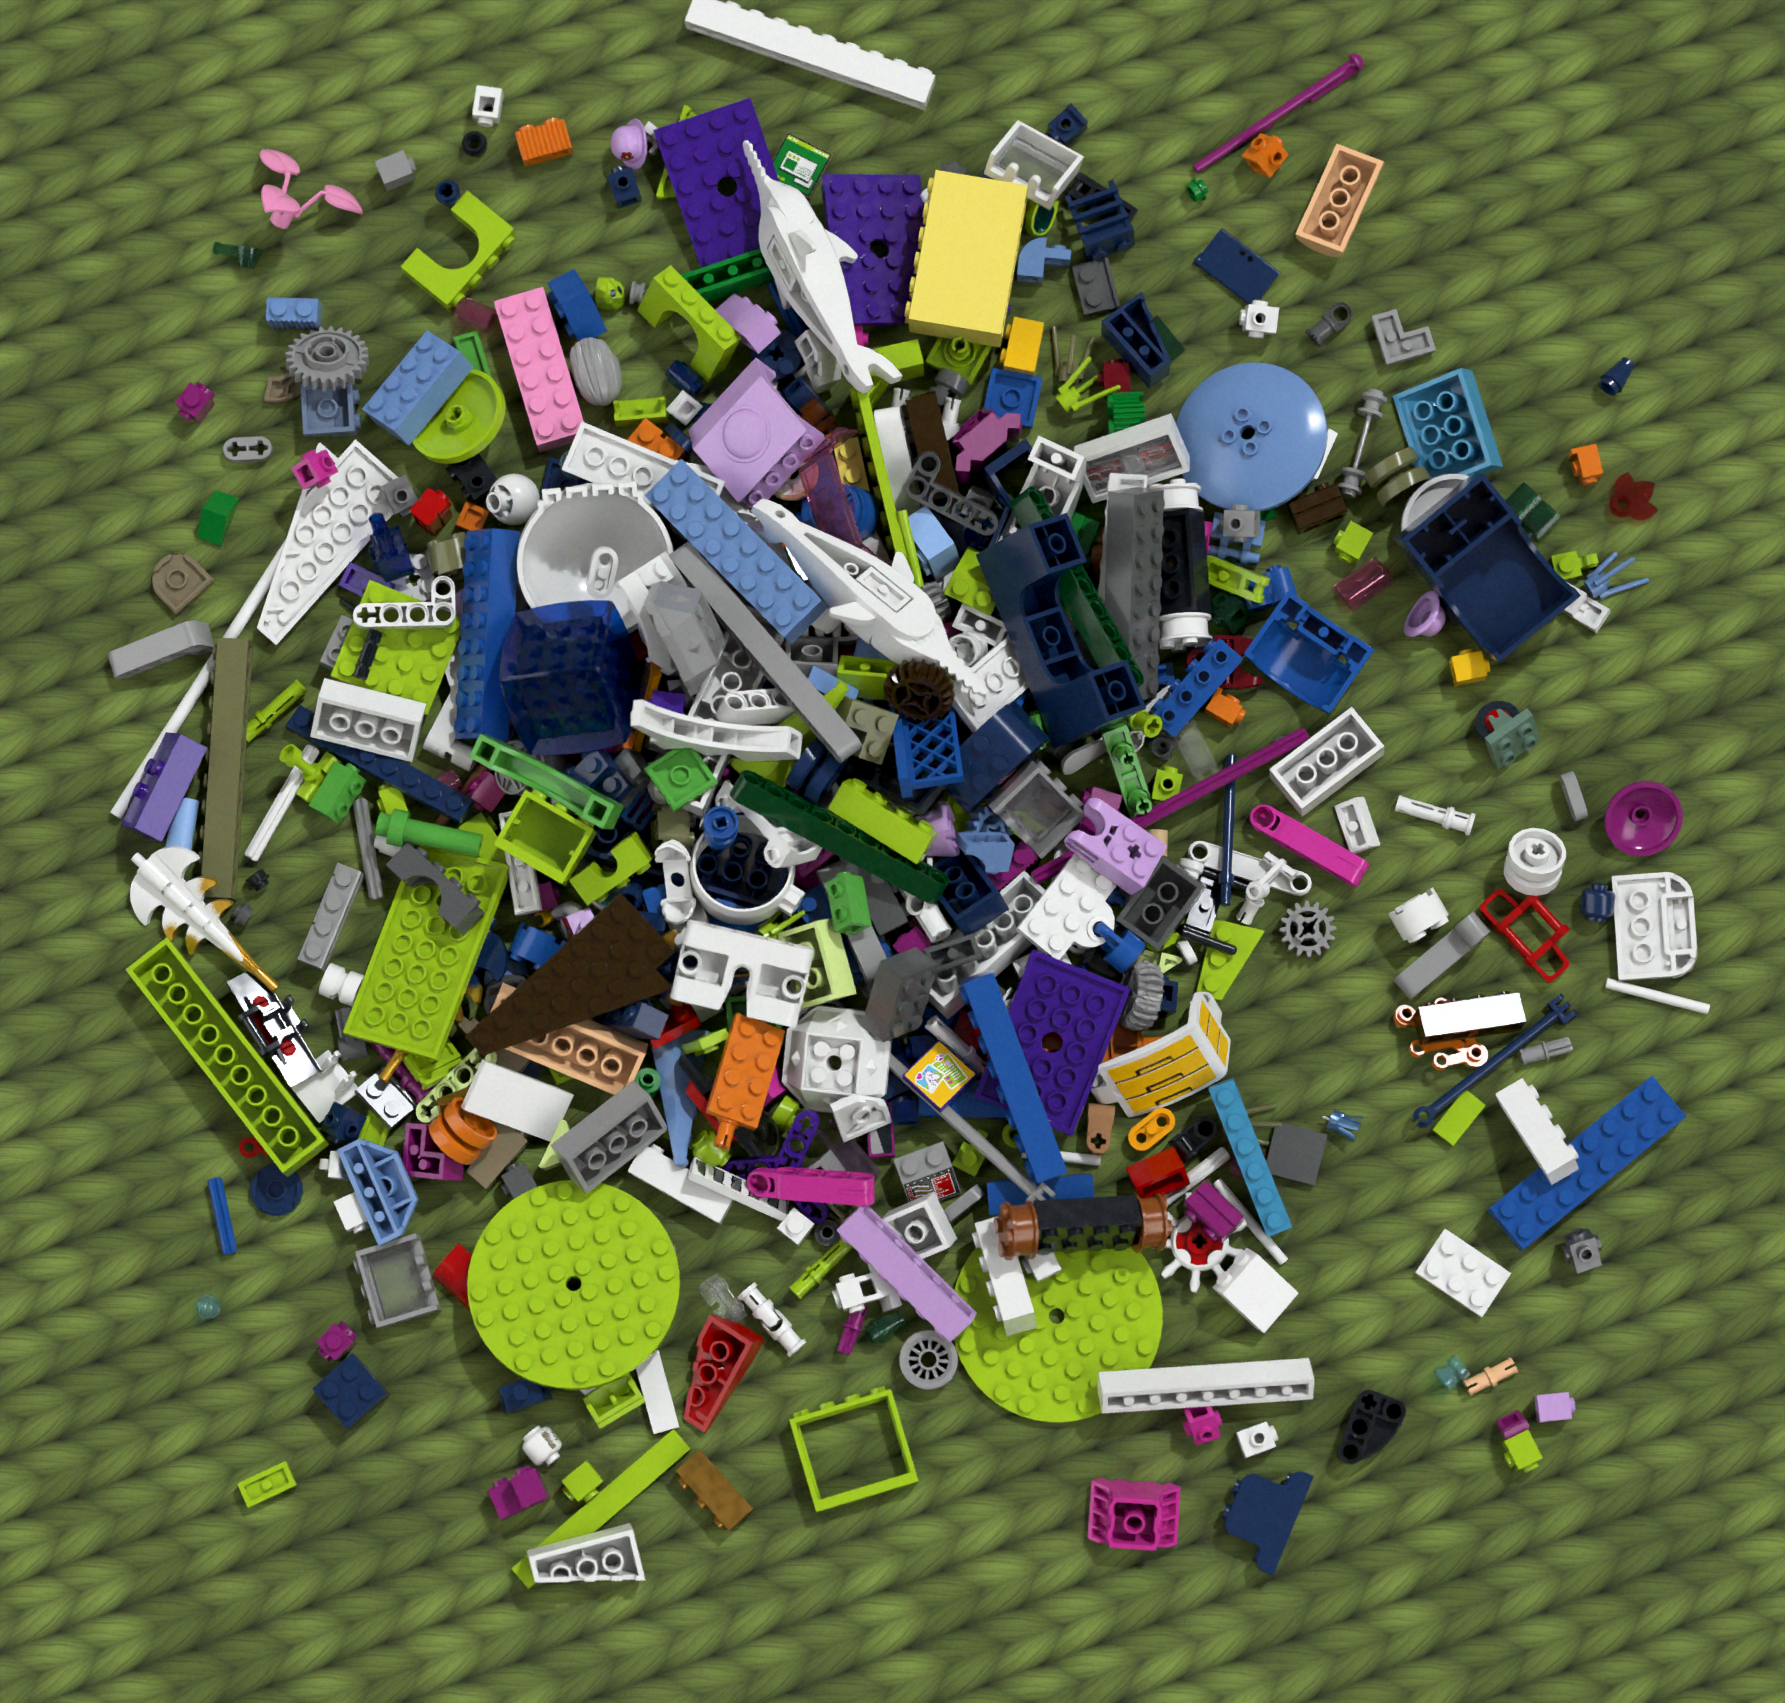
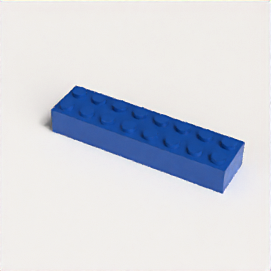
M494 528L467 531L464 540L466 553L463 565L464 588L461 593L463 608L460 617L461 640L458 645L460 662L457 670L458 693L455 698L457 705V717L454 722L455 739L477 741L480 734L493 735L500 740H508L517 592V549L520 531Z
M991 969L962 979L963 986L958 988L965 1005L969 1003L972 1011L967 1012L974 1030L979 1028L981 1033L977 1040L983 1054L988 1053L990 1061H987L986 1064L993 1079L997 1078L1000 1085L995 1088L1001 1103H1007L1009 1110L1004 1112L1011 1129L1016 1128L1018 1132L1014 1139L1020 1153H1025L1027 1156V1160H1024L1023 1163L1029 1178H1035L1037 1183L1067 1173L994 973Z
M1651 1076L1567 1144V1146L1572 1144L1579 1156L1576 1159L1579 1168L1577 1171L1551 1185L1539 1167L1486 1211L1518 1250L1522 1251L1677 1125L1686 1115L1657 1080Z

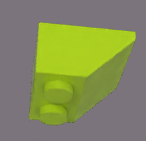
M968 546L954 570L944 594L992 616L997 606L976 557V554L980 551Z

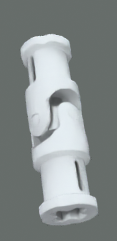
M755 1282L737 1297L739 1301L743 1300L753 1311L752 1316L755 1319L763 1320L761 1321L762 1327L774 1341L778 1340L787 1350L789 1358L807 1343L805 1339L801 1340L792 1330V1324L779 1310L774 1309L773 1302L770 1299L767 1300L761 1294ZM782 1319V1326L778 1330L772 1332L770 1329L773 1326L778 1325L779 1321Z

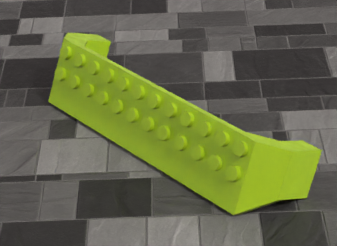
M918 339L872 349L893 363L903 375L900 381L924 376V362ZM869 372L873 382L871 390L862 394L855 388H850V398L853 410H859L858 413H855L859 434L864 433L865 436L861 438L865 459L870 458L871 461L867 462L870 482H876V487H873V494L878 506L882 507V511L879 512L882 532H888V536H885L889 557H894L897 551L902 552L909 565L872 412L890 383ZM950 676L951 681H955V677Z

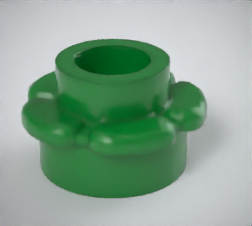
M1192 178L1191 182L1186 185V191L1194 202L1197 203L1202 199L1204 201L1207 199L1206 193L1209 191L1203 180Z

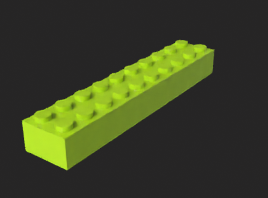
M167 937L125 969L284 1175L289 1177L329 1145L180 951Z

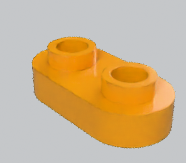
M1158 1108L1151 1112L1130 1130L1128 1135L1130 1146L1136 1151L1150 1149L1174 1128L1175 1117L1173 1113L1166 1108ZM1160 1117L1165 1118L1167 1122L1163 1127L1157 1125V1119ZM1138 1134L1146 1136L1144 1143L1137 1142L1136 1136Z

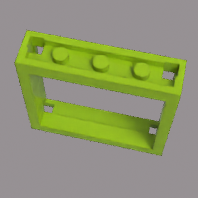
M885 1386L869 1390L871 1394L869 1396L860 1398L859 1393L845 1397V1403L835 1405L834 1401L819 1405V1411L809 1413V1409L793 1413L794 1418L789 1419L816 1512L919 1482L891 1389L886 1390ZM886 1400L908 1473L821 1499L800 1426Z

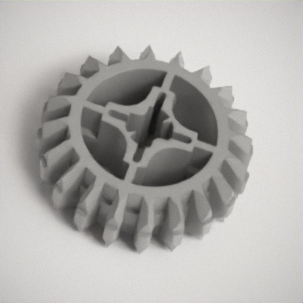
M1145 960L1137 961L1131 969L1123 973V979L1120 981V984L1131 988L1119 1017L1120 1025L1132 1031H1147L1154 1024V1020L1158 1018L1157 1014L1161 1010L1160 1005L1163 1001V985L1165 982L1162 980L1163 972H1161V968L1157 964Z

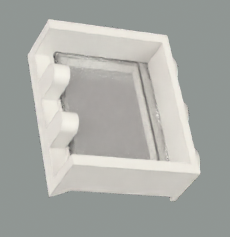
M1017 120L991 152L984 174L994 180L1028 185L1027 198L1051 210L1057 198L1078 174L1084 156Z

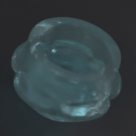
M209 1293L202 1295V1298L196 1304L199 1317L201 1319L215 1318L221 1309L219 1299Z

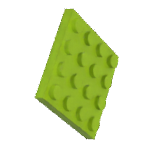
M369 580L360 604L424 601ZM380 609L376 610V615H368L367 611L363 610L362 615L357 616V618H362V622L366 623L368 618L376 617V623H380ZM414 609L410 613V618L414 622H420L425 617L424 612L420 609ZM440 609L437 611L436 617L444 622L450 619L451 613ZM387 610L383 617L387 622L392 623L398 619L399 615L395 610ZM455 614L453 624L447 628L375 629L382 633L380 643H377L378 649L372 666L369 667L370 672L366 680L356 678L354 671L356 665H359L358 660L364 643L367 642L366 637L369 630L358 628L353 620L330 677L350 685L426 703L424 715L428 716L461 635V616Z

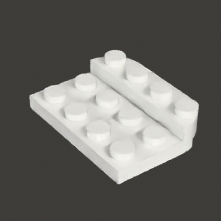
M1671 872L1612 876V889L1616 895L1614 918L1619 981L1678 978L1690 972L1697 960L1698 951L1694 897L1689 884L1682 877Z

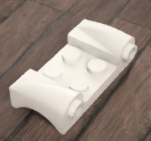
M729 780L724 781L715 798L716 806L729 807L735 813L743 812L745 817L752 821L760 830L761 834L769 839L764 848V857L769 865L774 868H783L816 860L822 847L734 801L730 796L733 785Z

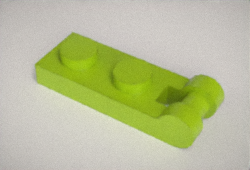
M1207 555L1209 584L1248 600L1263 603L1265 597L1263 592L1265 586L1269 585V577L1257 574L1212 555ZM1251 581L1255 582L1253 591L1248 589Z

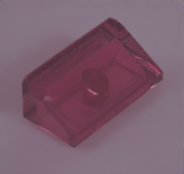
M1374 557L1335 584L1334 588L1347 606L1354 611L1392 585L1394 581L1390 571L1377 557Z

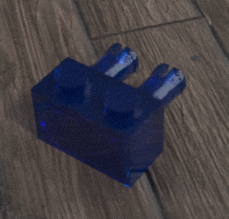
M374 513L369 516L373 534L370 535L372 546H369L368 549L376 574H382L385 583L414 574L407 545L399 525L388 529L382 513Z

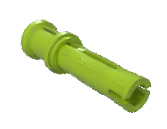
M1145 709L1124 719V721L1128 722L1131 729L1135 731L1140 730L1149 738L1157 736L1162 729V719L1157 715L1148 714Z

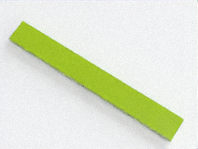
M673 1429L537 1547L596 1532L691 1450L690 1447ZM527 1555L511 1569L524 1585L530 1589L536 1583Z

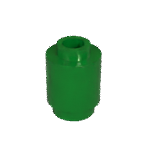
M643 1068L637 1072L634 1082L644 1089L651 1098H654L659 1091L661 1078L656 1070Z

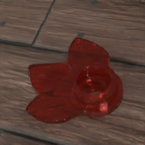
M1624 473L1618 477L1614 484L1615 494L1609 501L1610 511L1620 518L1631 516L1636 520H1646L1653 517L1658 510L1648 501L1653 494L1655 484L1649 481L1634 483L1630 473ZM1619 501L1625 502L1626 508L1620 509L1617 503Z

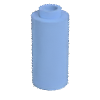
M183 797L168 828L165 847L176 845L192 850L199 807L198 800Z

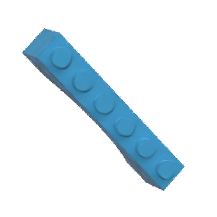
M1234 1077L1209 1086V1092L1267 1237L1292 1228V1223L1259 1145Z

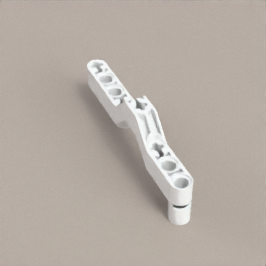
M518 574L514 633L529 606L521 590ZM460 635L445 672L451 692L424 742L423 749L443 759L449 755L452 757L451 763L470 772L476 763L475 760L469 758L473 747L459 741V739H455L456 732L454 730V722L457 717L455 698L458 693L457 670L460 662V653L458 651V645L461 640Z

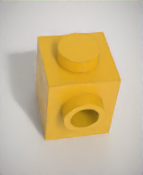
M1473 648L1462 650L1458 656H1453L1449 660L1454 687L1485 681L1487 673L1490 672L1488 658H1483L1482 651L1475 652Z

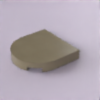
M171 554L162 558L154 567L152 576L155 593L176 616L215 582L195 559L183 554Z

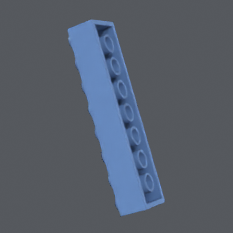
M682 459L644 495L791 644L828 608L809 586Z

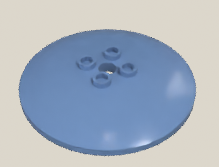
M1243 363L1214 373L1199 384L1189 395L1180 410L1176 426L1190 456V471L1183 473L1182 476L1187 483H1197L1201 486V492L1198 495L1202 499L1224 510L1232 509L1233 504L1248 505L1247 510H1260L1261 512L1288 502L1303 491L1314 478L1321 466L1327 447L1328 430L1326 417L1314 391L1293 372L1267 363ZM1247 428H1253L1255 430L1254 436L1248 440L1243 439L1241 436L1242 432Z

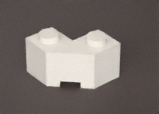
M811 329L806 330L794 341L805 362V365L794 376L797 379L802 375L818 394L830 390L841 379V369L837 358Z

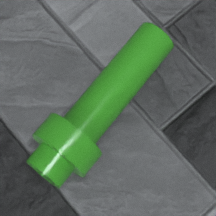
M394 809L392 814L380 812L378 816L375 835L387 837L386 844L403 847L405 842L477 858L480 854L483 840L482 834L410 819L411 812Z

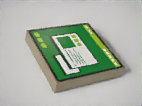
M787 132L772 161L779 182L798 189L810 201L820 182V177L825 173L833 158V154Z

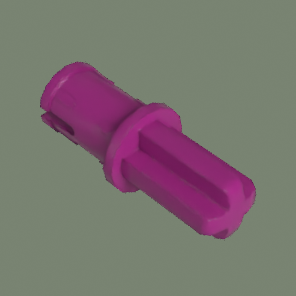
M864 1305V1310L849 1313L846 1323L842 1324L844 1331L837 1347L839 1353L844 1355L851 1354L858 1333H862V1323L869 1308Z

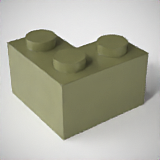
M844 696L836 708V712L849 727L855 728L854 733L862 744V748L853 755L882 765L899 715L888 709Z

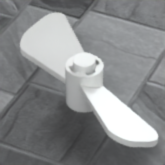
M1170 686L1164 687L1157 693V697L1151 698L1145 703V710L1148 714H1153L1150 709L1159 698L1165 700L1170 695V692L1167 690ZM1124 720L1114 724L1117 725L1122 722L1127 724L1136 752L1143 746L1146 736L1142 731L1131 729L1128 722ZM1100 738L1069 752L1061 762V771L1065 775L1075 773L1105 753L1106 748L1103 739Z

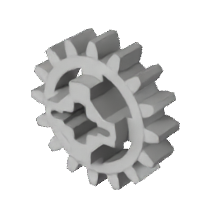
M1305 901L1302 908L1298 903H1295L1294 912L1290 909L1286 910L1289 918H1281L1280 922L1285 927L1279 928V933L1286 935L1281 939V942H1289L1290 945L1287 950L1291 951L1295 948L1297 950V957L1302 952L1306 953L1307 959L1311 957L1312 952L1320 956V948L1328 950L1330 947L1327 941L1333 942L1335 939L1330 934V932L1336 931V926H1330L1334 917L1326 916L1328 908L1320 911L1318 909V902L1313 907H1310L1309 901ZM1312 913L1315 915L1313 917L1304 918L1302 915L1299 914ZM1291 922L1296 927V935L1292 937L1290 932ZM1315 922L1311 931L1313 934L1307 933L1300 938L1304 929L1302 925L1307 927ZM1321 922L1325 926L1324 937L1319 932V924ZM1303 942H1312L1314 946H1302L1301 944Z

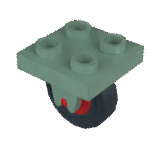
M1493 701L1484 705L1478 711L1475 719L1476 732L1480 739L1487 744L1492 764L1498 770L1503 766L1510 765L1517 756L1524 751L1531 750L1540 741L1534 716L1527 708L1519 713L1518 709L1509 702Z

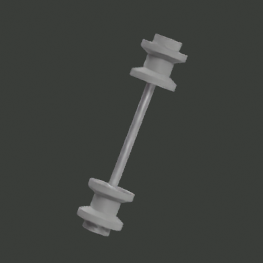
M1368 389V392H1362L1361 398L1365 400L1364 407H1360L1357 410L1358 415L1366 418L1353 468L1342 467L1341 473L1345 478L1343 483L1337 484L1341 495L1347 498H1355L1356 495H1361L1363 491L1358 487L1360 480H1364V475L1366 474L1358 470L1371 419H1382L1383 414L1379 412L1380 405L1387 402L1383 392L1377 389Z

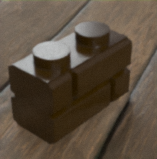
M1328 482L1320 484L1314 488L1315 492L1305 495V492H1301L1288 502L1287 510L1298 535L1347 515V507L1336 483L1333 485H1329Z

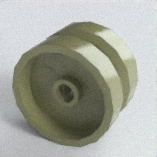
M1408 447L1394 453L1375 465L1364 475L1370 488L1382 487L1376 495L1382 508L1392 506L1409 497L1420 485L1431 479L1425 467H1414L1419 460V456L1413 447Z

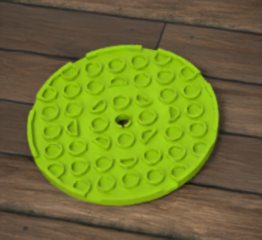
M572 1180L548 1183L521 1194L504 1206L491 1219L482 1232L472 1254L467 1282L468 1300L472 1318L480 1337L496 1359L516 1375L544 1387L586 1390L613 1383L629 1375L631 1371L640 1366L644 1361L646 1362L656 1352L666 1338L677 1312L680 1272L677 1256L666 1230L657 1217L639 1200L616 1187L600 1183L586 1194ZM572 1277L578 1278L581 1281V1287L577 1291H570L566 1287L568 1280Z
M981 1247L975 1248L960 1272L954 1291L977 1314L973 1321L954 1338V1343L961 1363L968 1375L981 1391L996 1404L1016 1415L1035 1421L1059 1423L1079 1421L1102 1413L1098 1396V1372L1150 1368L1161 1339L1163 1310L1157 1281L1151 1267L1141 1252L1135 1253L1132 1247L1122 1251L1103 1249L1099 1252L1084 1250L1071 1254L1053 1252L1061 1267V1271L1038 1283L1033 1273L1027 1274L1021 1260L1025 1259V1257L1018 1256L1033 1306L1037 1328L1006 1336L1003 1322L997 1321L993 1306L997 1305L995 1296L990 1297L986 1282L990 1281L988 1272L983 1273L979 1257L983 1256ZM1053 1309H1061L1064 1313V1320L1059 1324H1055L1049 1319V1313Z

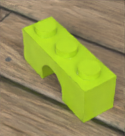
M636 831L616 844L610 851L617 861L616 871H604L594 860L570 878V883L587 906L594 901L596 904L601 903L610 896L609 890L614 887L617 890L621 889L630 882L629 876L635 872L640 875L651 867L649 862L653 859L654 855Z

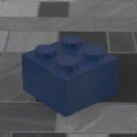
M353 1353L312 1388L341 1423L350 1430L390 1395L358 1356Z

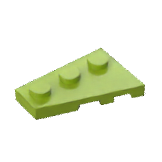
M1215 919L1210 937L1235 945L1237 952L1232 956L1207 947L1196 992H1209L1216 1001L1221 1002L1265 931Z

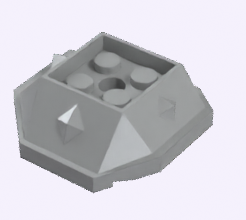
M659 581L652 584L644 607L667 647L689 695L692 696L700 693L702 683L718 663L725 636L701 589L682 587Z

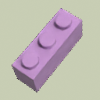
M733 293L716 309V312L742 337L740 342L758 354L781 334L775 326L778 323L775 317L768 311L765 313L758 304L754 305L746 296L741 298Z

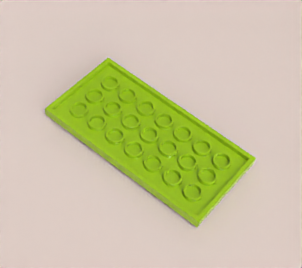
M419 845L429 854L427 860L431 864L437 861L446 870L443 874L445 877L450 879L453 876L464 886L461 891L465 895L471 892L481 901L478 907L485 914L463 936L438 913L442 898L439 886L435 884H422L411 889L401 880L343 1033L349 1037L439 1062L508 881L510 866L481 857L477 858Z

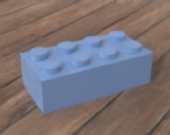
M427 330L362 410L378 426L409 446L473 369V366L460 351Z

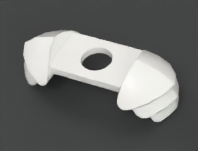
M672 839L656 849L655 861L663 863L667 898L661 900L662 914L666 922L678 925L691 918L696 907V898H693L690 879V855L680 842ZM673 873L683 875L685 879L683 886L677 887L672 883L671 876Z

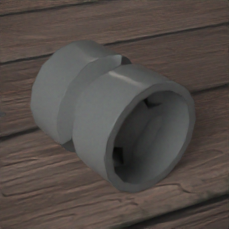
M940 368L934 379L935 387H930L928 392L936 391L938 404L941 408V413H943L945 397L952 398L950 407L952 409L954 398L963 397L969 382L951 370Z

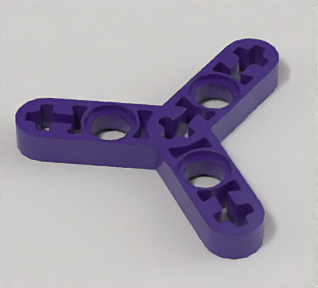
M805 1109L796 1116L779 1155L735 1157L726 1163L723 1170L736 1175L735 1172L730 1170L734 1165H736L737 1169H746L749 1164V1171H741L738 1177L747 1180L748 1173L750 1174L755 1169L757 1163H763L767 1168L776 1169L783 1167L782 1165L788 1161L789 1157L794 1158L790 1167L803 1168L802 1163L820 1124L818 1114L813 1110ZM809 1117L812 1125L805 1130V1133H801L800 1131L804 1125L803 1120ZM792 1139L802 1141L804 1145L802 1151H795L791 1148L790 1142ZM795 1201L806 1218L813 1223L824 1222L831 1212V1208L826 1203L809 1202L806 1204L805 1201ZM821 1206L823 1208L821 1214H814L812 1211L815 1207Z

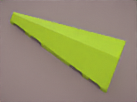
M839 680L836 682V687L823 697L836 710L849 688L845 682ZM796 712L777 725L790 726L803 734L800 756L817 737ZM734 756L730 759L729 763L740 774L743 770H750L784 788L786 785L784 784L785 780L798 759L745 762L739 758L736 759Z

